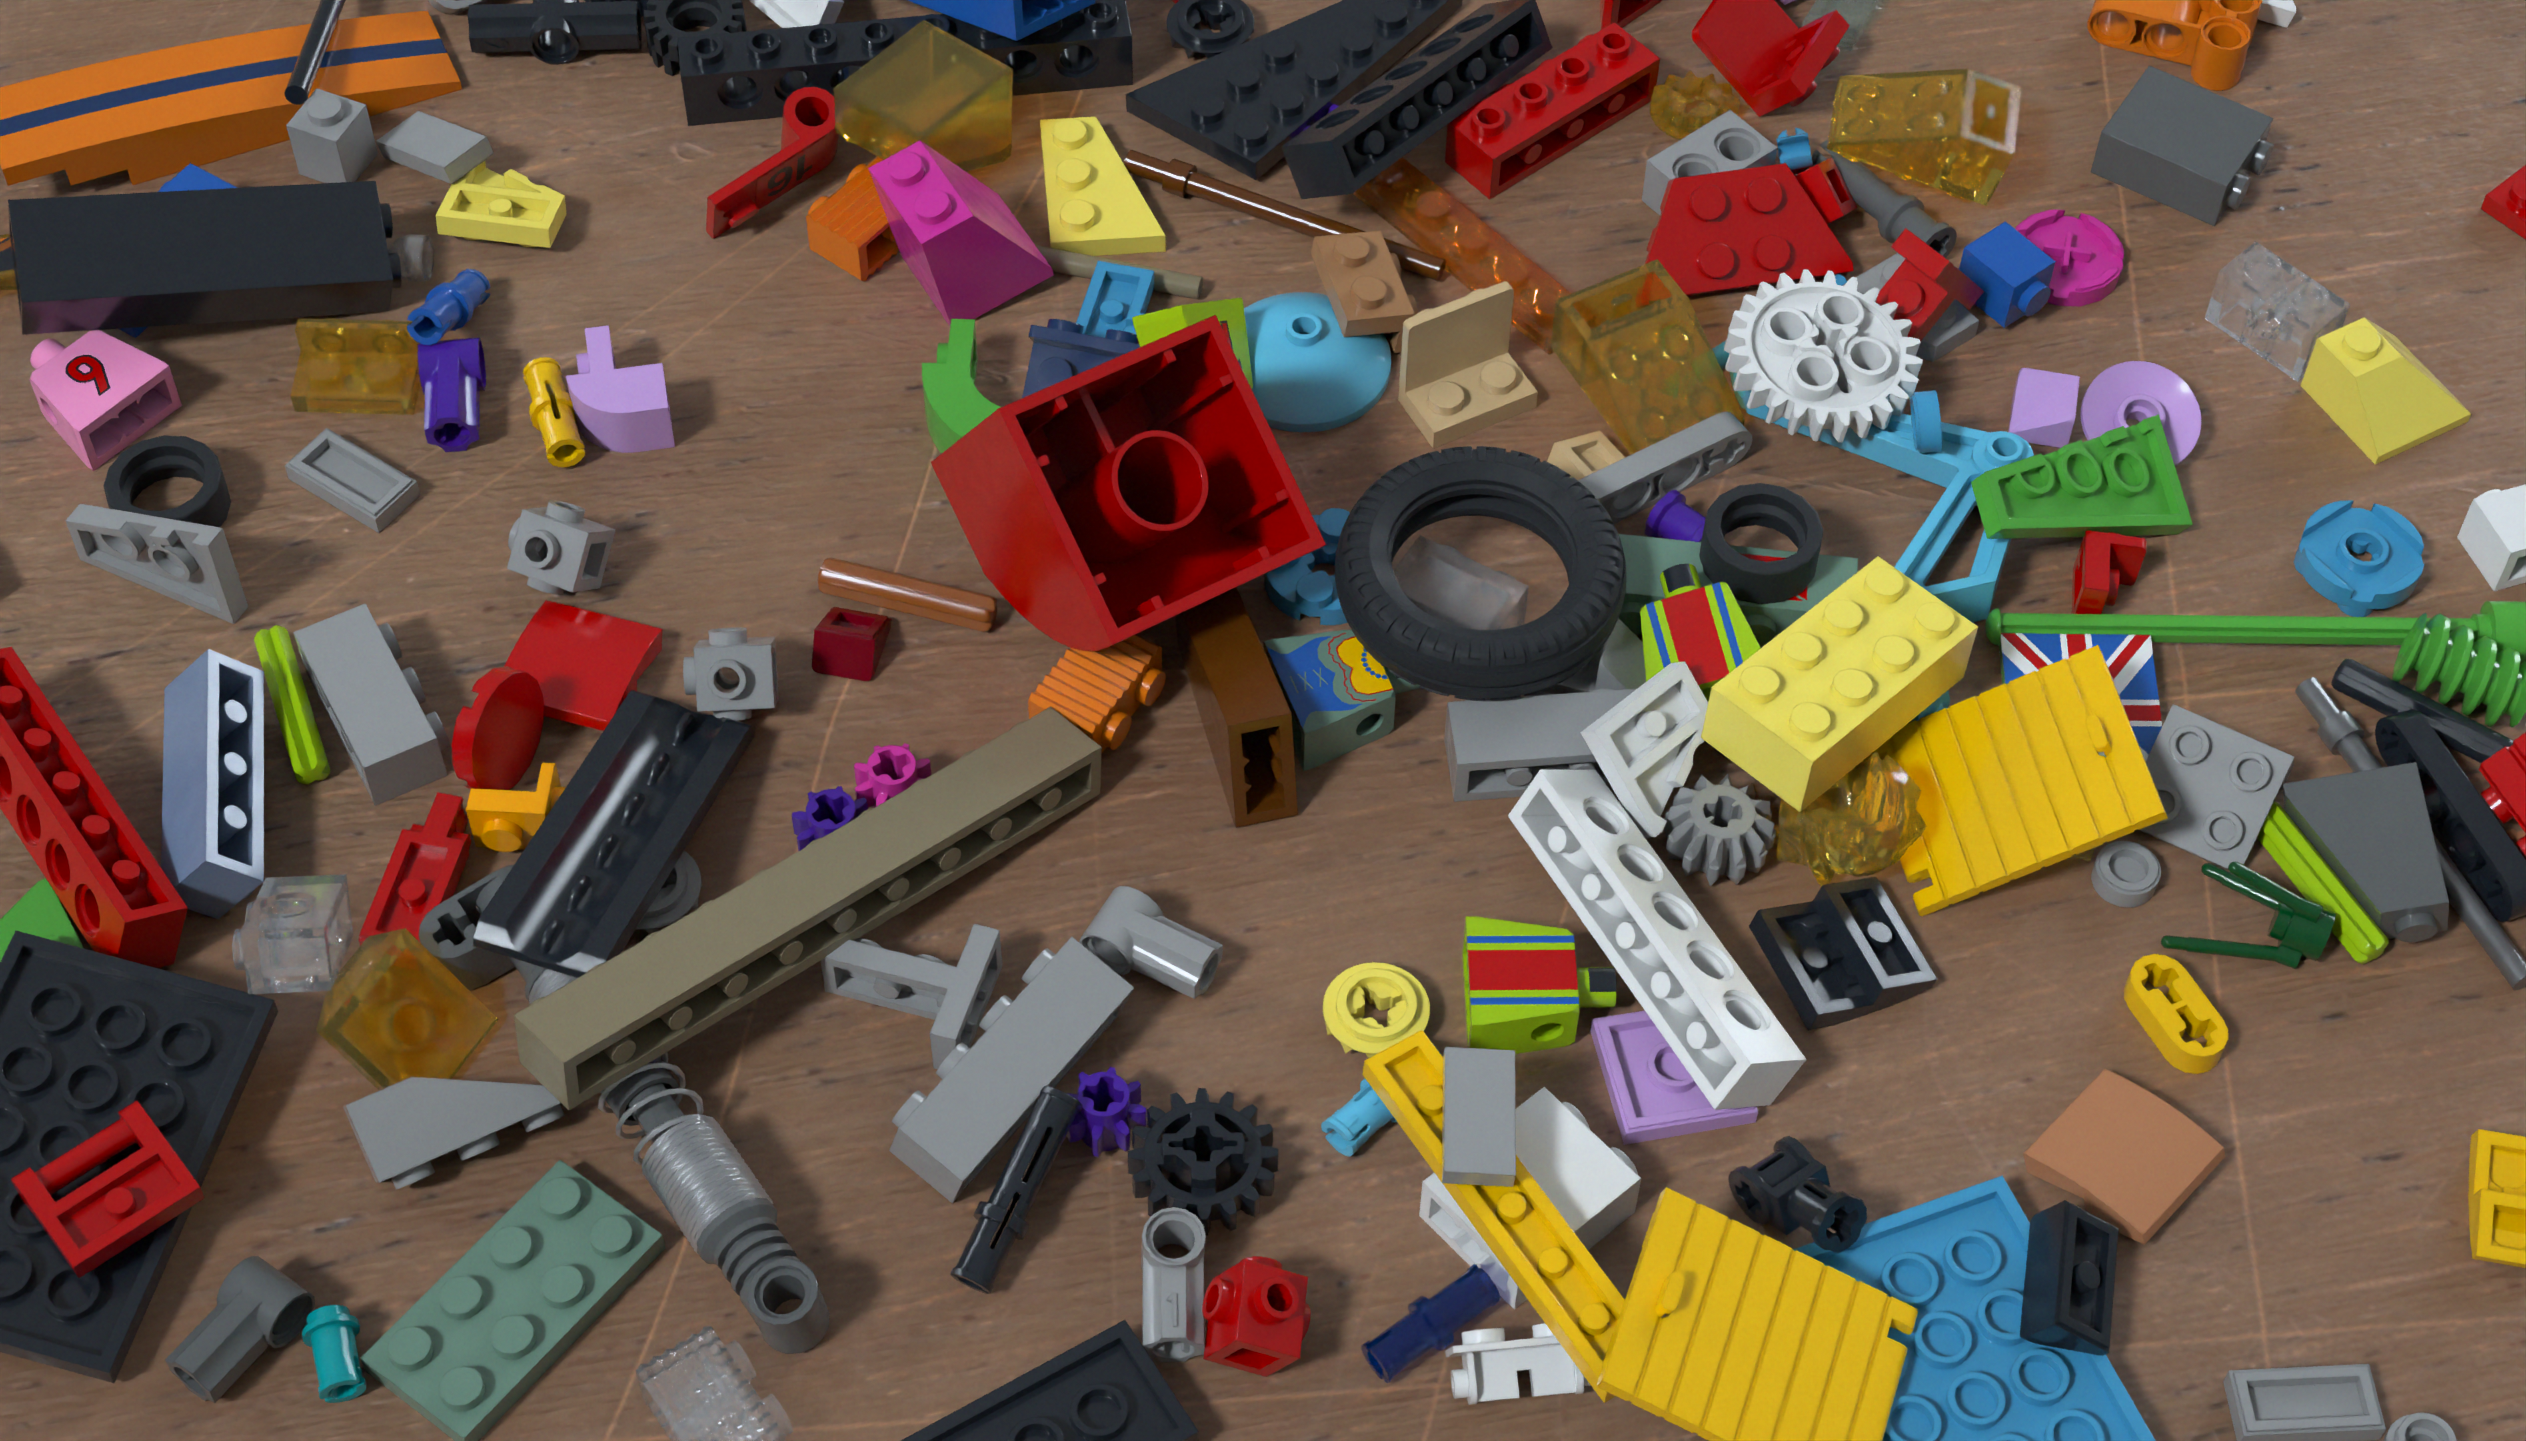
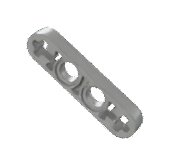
M1721 412L1578 481L1593 493L1595 499L1600 501L1608 512L1613 524H1616L1655 505L1669 491L1677 490L1682 492L1729 469L1739 462L1750 449L1752 434L1731 412Z

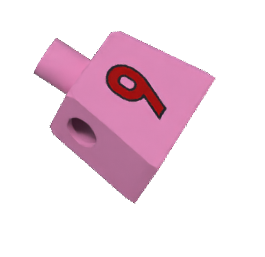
M100 330L87 332L68 347H65L56 339H45L34 348L31 354L30 362L36 370L32 372L29 380L41 412L83 463L92 471H95L182 406L169 365Z

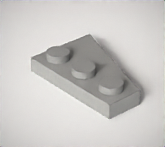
M79 504L65 520L81 561L232 624H235L248 608L239 573L236 570L223 528L86 504Z

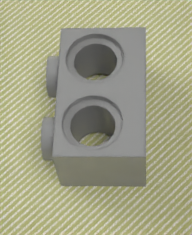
M1729 110L1647 160L1642 201L1660 216V206L1668 181L1680 177L1775 165L1777 147L1733 111Z

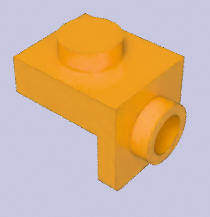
M542 762L536 792L470 789L466 812L476 847L490 848L499 852H512L517 849L525 850L566 788L561 787L556 763Z

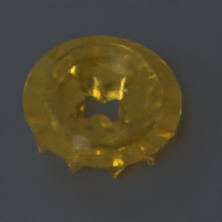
M1689 70L1683 79L1669 74L1664 85L1654 86L1650 101V115L1655 125L1661 131L1675 139L1681 140L1729 110L1739 116L1740 99L1733 96L1731 84H1717L1713 73L1705 78L1696 77ZM1695 99L1704 102V104L1700 103L1696 108H1692L1689 113H1686V104L1693 103Z

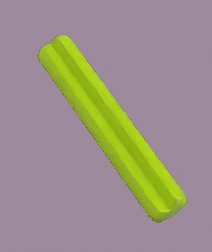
M275 625L269 630L260 629L254 637V642L296 780L306 785L315 780H324L330 773V766L288 631L280 625Z
M2274 801L2257 839L2305 899L2320 904L2323 908L2336 913L2331 931L2353 959L2360 964H2366L2373 959H2377L2385 952L2384 949L2389 943L2387 936L2282 806Z

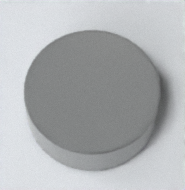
M2117 841L2106 845L2100 850L2092 869L2091 880L2095 891L2105 901L2119 907H2137L2145 904L2153 897L2161 877V867L2156 856L2146 847L2135 842Z

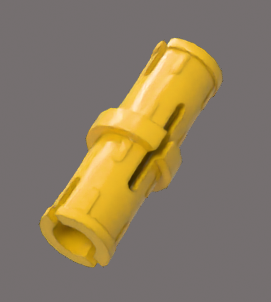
M540 357L527 363L523 369V378L528 386L532 400L529 407V415L533 426L538 431H541L548 462L560 468L570 467L580 462L585 456L584 443L580 439L569 393L566 392L559 363L549 357Z

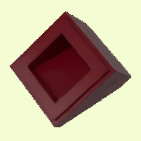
M839 607L831 608L814 629L811 665L813 671L865 682L870 681L876 672L891 629L892 619L884 615Z

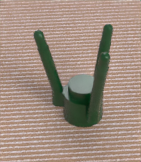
M2234 861L2229 864L2228 870L2230 872L2211 863H2205L2201 867L2204 875L2275 910L2267 936L2277 939L2278 947L2170 935L2163 936L2161 939V945L2168 949L2275 961L2296 969L2301 956L2314 961L2320 958L2330 936L2336 913L2323 908L2320 904L2301 898L2239 862Z

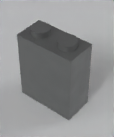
M2149 65L2101 131L2091 173L2215 226L2227 207L2235 210L2239 207L2251 181V178L2248 177L2250 173L2260 175L2264 170L2274 147V144L2266 141L2273 118Z

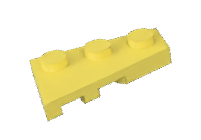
M1097 117L1040 120L1050 248L1091 256L1166 252V235Z

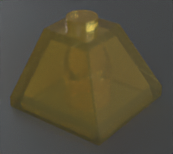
M404 928L367 937L327 986L316 1031L378 1090H382L410 1077L452 1079L499 1019Z

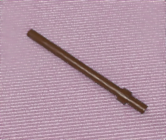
M1130 150L1124 161V165L1129 173L1162 184V189L1165 192L1182 198H1187L1191 194L1313 238L1315 236L1366 232L1197 173L1195 165L1175 158L1169 163L1135 150ZM1384 238L1389 252L1397 255L1401 269L1435 281L1441 279L1446 266V259Z

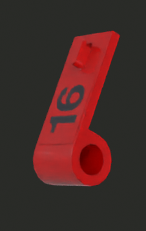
M804 87L794 91L787 98L783 107L781 151L707 197L706 232L712 239L753 217L761 208L826 168L834 160L838 148L841 111L839 103L832 94L818 87Z

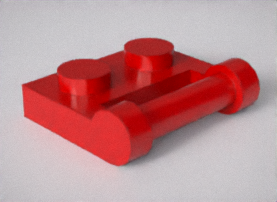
M138 1101L118 1112L119 1120L36 1172L29 1167L11 1178V1182L27 1207L36 1216L78 1278H81L205 1198L197 1181ZM135 1142L141 1147L135 1153L55 1202L51 1197L55 1192Z

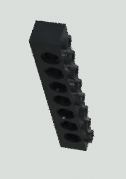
M1095 0L1094 4L1017 41L945 14L817 24L768 30L761 29L757 31L706 34L678 38L680 74L688 126L783 117V107L787 98L794 91L804 87H818L827 90L836 98L840 105V111L845 112L1133 85L1132 33L1126 0Z

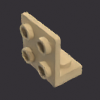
M1507 281L1485 289L1474 290L1467 296L1436 308L1422 310L1406 319L1403 323L1398 401L1432 448L1536 408L1538 391L1508 353L1514 289Z

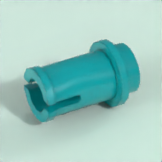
M328 1305L312 1311L306 1318L307 1325L302 1330V1339L307 1346L312 1347L319 1383V1398L321 1400L325 1398V1402L340 1403L360 1396L366 1390V1381L362 1376L355 1337L360 1332L359 1320L355 1316L350 1315L349 1308L343 1305Z

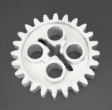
M1804 269L1799 283L1795 284L1788 275L1781 273L1776 288L1764 281L1761 282L1756 297L1746 294L1740 311H1734L1724 346V351L1729 353L1725 368L1728 372L1737 373L1733 385L1735 391L1751 390L1747 403L1749 409L1758 408L1763 405L1769 408L1766 423L1771 424L1784 417L1789 420L1788 434H1795L1801 425L1808 426L1812 440L1817 442L1823 429H1830L1837 442H1843L1847 429L1850 427L1863 439L1867 437L1871 424L1884 430L1888 426L1891 415L1900 417L1903 414L1907 401L1913 396L1919 380L1917 376L1923 359L1916 357L1920 346V339L1907 337L1912 325L1911 320H1893L1898 304L1896 302L1887 303L1882 306L1877 304L1876 300L1880 290L1877 287L1868 290L1865 294L1857 292L1858 281L1856 277H1851L1844 286L1836 284L1833 271H1827L1823 282H1815L1810 271Z

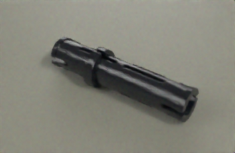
M1042 1087L1040 1097L1011 1152V1156L988 1202L980 1201L973 1215L978 1222L956 1267L950 1273L960 1283L979 1292L991 1294L994 1288L993 1284L1015 1239L1023 1240L1030 1225L1025 1219L1047 1174L1052 1168L1053 1162L1077 1113H1080L1083 1105L1077 1099L1053 1087Z

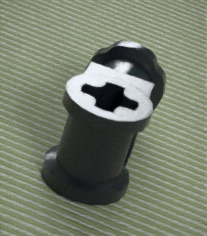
M1790 1136L1778 1140L1773 1147L1774 1152L1752 1167L1739 1166L1730 1172L1728 1179L1731 1192L1740 1208L1749 1218L1760 1225L1769 1223L1785 1235L1790 1234L1801 1226L1811 1233L1815 1244L1824 1250L1839 1253L1848 1249L1857 1241L1861 1229L1866 1223L1867 1208L1863 1200L1854 1194L1833 1190L1830 1186L1826 1166L1814 1159L1803 1144ZM1827 1228H1831L1835 1233H1832Z

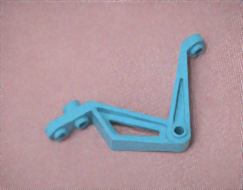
M1730 372L1733 387L1737 373ZM1733 389L1739 405L1746 410L1747 414L1766 420L1769 411L1766 405L1753 409L1747 407L1751 390L1735 391ZM1902 414L1900 417L1891 415L1888 426L1884 430L1871 424L1867 437L1863 439L1850 427L1847 429L1843 442H1837L1830 429H1823L1819 441L1947 488L1894 568L1971 622L1987 619L2011 539H1987L1984 530L1969 577L1925 586V583L1971 511L1977 505L1971 481L1986 471L2034 456L2029 443L2022 437L2010 432L1996 431L1990 433L1941 422L1942 450L1919 453L1914 446L1911 415ZM1781 417L1773 423L1787 428L1789 420ZM1801 425L1797 432L1811 437L1809 427ZM1949 690L1910 722L1918 721L1929 714L1949 708Z

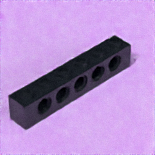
M1509 0L1484 4L1281 146L1301 199L1354 193L1550 51L1553 47L1536 0Z

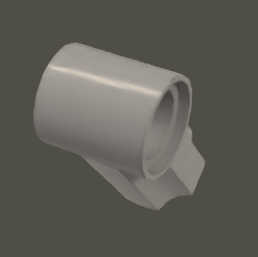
M1119 886L1112 891L1079 941V943L1118 975H1125L1133 969L1193 999L1200 994L1204 995L1214 980L1216 970L1223 955L1222 944L1165 918L1156 902L1143 892L1129 886Z
M1176 1207L1161 1209L1151 1215L1145 1223L1142 1233V1346L1149 1356L1157 1358L1160 1362H1185L1194 1356L1204 1355L1205 1318L1202 1313V1304L1204 1299L1206 1235L1204 1226L1196 1215L1186 1209ZM1176 1244L1186 1248L1189 1253L1182 1258L1172 1259L1159 1254L1157 1249L1164 1245Z

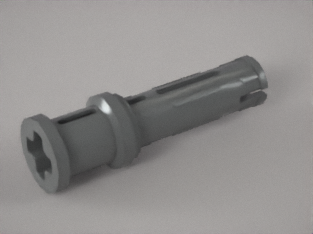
M1828 139L1820 144L1834 159L1854 201L1878 221L1879 232L1886 241L1894 243L1904 229L1907 228L1935 251L1947 258L1957 238V233L1951 225L1945 222L1937 223L1924 212L1923 202L1917 197L1907 194L1899 195L1842 147L1841 143L1836 139ZM1817 150L1814 151L1812 155L1813 166L1827 160Z

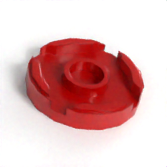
M506 666L493 668L476 681L471 691L479 693V695L476 697L472 708L462 707L455 722L451 744L452 763L458 779L467 781V786L465 787L469 790L471 788L510 790L520 781L530 766L540 742L544 721V699L538 680L528 672Z

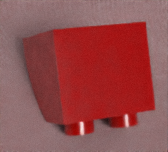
M1216 315L998 408L931 461L932 467L985 576L1017 612L1034 627L1053 640L1067 647L1082 651H1098L1110 647L1326 545Z

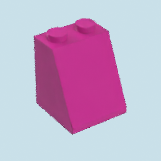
M921 140L868 168L901 257L949 326L951 325V319H975L1054 275L1051 266L999 194Z

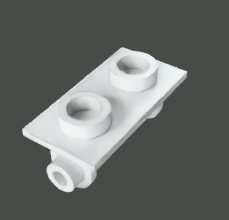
M1545 1323L1532 1326L1533 1338L1505 1341L1504 1328L1462 1332L1463 1345L1452 1346L1445 1350L1446 1358L1462 1356L1463 1369L1451 1370V1387L1453 1398H1467L1469 1405L1477 1404V1402L1520 1398L1517 1371L1529 1370L1532 1397L1569 1393L1583 1394L1584 1386L1591 1385Z

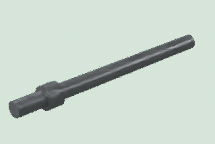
M2309 678L2297 686L2295 693L2320 727L2317 734L2333 755L2341 754L2353 772L2383 768L2362 739L2365 735L2363 729L2349 711H2340L2317 678ZM2434 837L2449 903L2513 990H2520L2526 987V960Z

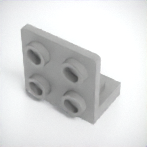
M2173 704L2146 760L2168 818L2142 828L2139 831L2228 870L2229 864L2234 861L2244 865L2280 788L2283 789V784L2287 782L2294 767V756Z

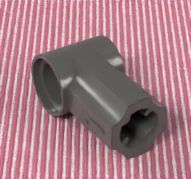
M251 1256L244 1259L231 1270L219 1289L216 1299L217 1306L165 1359L170 1371L191 1392L205 1402L210 1400L216 1403L269 1346L281 1348L295 1339L307 1325V1316L314 1310L315 1297L310 1292L259 1256Z

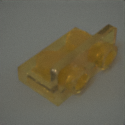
M332 318L298 319L295 333L301 352L290 395L294 411L414 415L421 382L418 367L419 343L410 336L407 330V325L412 322Z

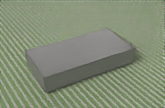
M417 111L376 140L384 158L450 184L458 181L493 154L487 136Z
M328 428L321 432L285 465L289 480L378 533L420 496L416 480Z
M1445 1047L1443 1056L1442 1183L1513 1187L1516 1176L1515 1050Z
M2369 1364L2229 1370L2223 1381L2237 1441L2380 1440L2386 1430Z

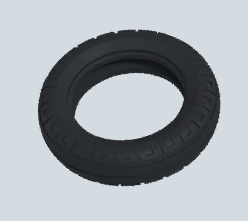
M1471 446L1442 449L1441 453L1439 451L1426 453L1394 467L1381 476L1364 492L1351 510L1342 528L1335 557V582L1339 602L1351 630L1366 651L1383 667L1389 668L1390 672L1413 685H1420L1419 688L1448 697L1450 694L1455 695L1454 698L1485 701V698H1490V701L1518 698L1521 695L1535 694L1553 687L1554 684L1565 681L1582 669L1600 651L1615 628L1626 592V561L1619 534L1611 517L1600 501L1595 499L1593 493L1574 477L1570 478L1571 475L1547 461L1540 462L1539 458L1514 450H1511L1510 453L1506 452L1504 448L1477 446L1476 449H1472ZM1486 516L1513 522L1529 529L1553 547L1562 560L1567 572L1569 586L1560 601L1550 611L1534 621L1498 630L1469 629L1434 618L1413 604L1400 588L1393 572L1392 562L1403 543L1425 526L1454 517Z

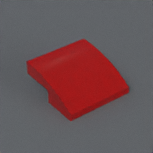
M546 600L527 624L504 667L508 666L528 672L538 680L543 693L544 716L604 731L631 690L637 691V680L661 652L663 629Z

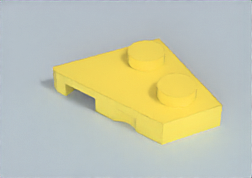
M484 161L458 181L451 184L435 215L437 231L440 235L463 237L467 240H489L519 244L524 247L551 248L567 214L565 195L545 185L533 184L528 180V177L512 169L503 173L504 176L486 168V162Z

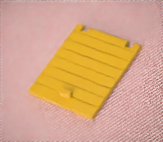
M2099 645L2074 654L2068 659L2065 658L2045 666L2037 672L2033 671L2009 681L2008 684L2004 683L1980 693L1979 696H1973L1949 706L1950 708H1944L1922 717L1918 721L1910 722L1865 758L1868 766L1888 758L1892 767L1874 774L1872 782L1907 882L1915 883L1929 877L1932 880L1933 885L1913 894L1918 915L1922 917L1948 907L1949 904L1958 903L1978 895L1979 892L1988 891L2008 883L2012 879L2015 880L2038 871L2044 866L2048 867L2070 858L2074 854H2080L2100 846L2104 842H2110L2135 832L2134 830H2140L2168 818ZM2098 752H2104L2106 757L2099 755Z
M1666 1187L1660 1193L1655 1211L1652 1214L1642 1244V1250L1615 1331L1612 1334L1596 1387L1625 1401H1630L1631 1404L1658 1417H1663L1664 1420L1691 1433H1696L1697 1436L1708 1441H1883L1908 1351L1905 1345L1887 1337L1890 1327L1907 1335L1912 1334L1918 1311L1892 1296L1889 1297L1887 1296L1888 1294L1861 1281L1858 1282L1855 1278L1835 1268L1825 1266L1824 1263L1797 1250L1794 1251L1791 1247L1771 1237L1761 1235L1760 1232L1738 1221L1730 1220L1727 1216L1705 1205L1697 1204L1696 1201Z

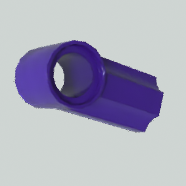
M479 337L441 340L432 345L419 343L418 367L421 387L425 395L424 431L427 443L439 446L445 452L466 451L472 442L479 440V391L486 390V366L482 341Z

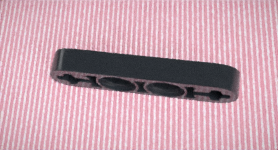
M2415 709L2405 710L2381 718L2376 724L2375 738L2382 759L2387 767L2417 763L2432 831L2466 881L2496 920L2507 922L2526 915L2525 858L2421 712Z

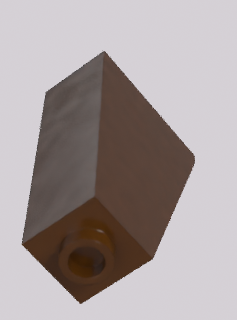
M1236 587L1176 615L1175 619L1178 647L1228 807L1237 828L1298 815L1291 711Z

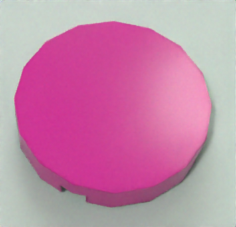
M2047 210L2030 215L2016 226L2015 229L2056 261L2049 285L2051 294L2047 301L2048 303L2057 306H2084L2101 301L2115 290L2123 270V244L2114 231L2097 218L2084 213H2080L2079 218L2064 216L2065 210Z

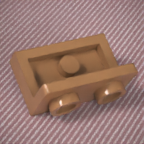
M1381 230L1315 236L1311 255L1343 337L1384 333L1392 353H1401L1403 323L1406 319L1416 315L1418 308L1415 298L1412 295H1407L1401 281L1399 259L1395 253L1389 252Z

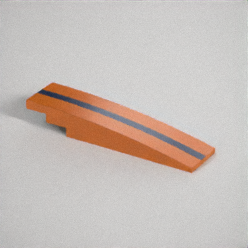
M417 11L338 20L308 98L317 88L366 104L370 117L462 90V86L429 12ZM311 24L258 31L159 49L0 87V166L7 185L10 186L62 170L66 171L71 186L127 170L132 185L181 172L190 163L198 167L290 140L286 125L303 104H292L286 99L284 92Z

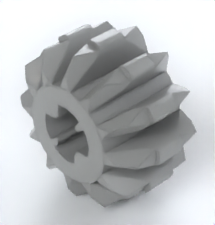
M1729 774L1724 777L1720 785H1713L1701 775L1694 785V790L1680 787L1679 792L1674 796L1673 806L1665 814L1667 822L1663 830L1666 831L1665 837L1668 838L1666 848L1669 859L1683 860L1682 868L1684 869L1685 877L1698 871L1706 873L1710 887L1719 878V875H1726L1738 885L1740 880L1744 878L1745 870L1758 873L1765 864L1769 848L1773 847L1776 830L1773 829L1774 823L1771 822L1772 811L1770 809V801L1755 800L1756 792L1753 783L1740 789L1732 787L1733 784Z

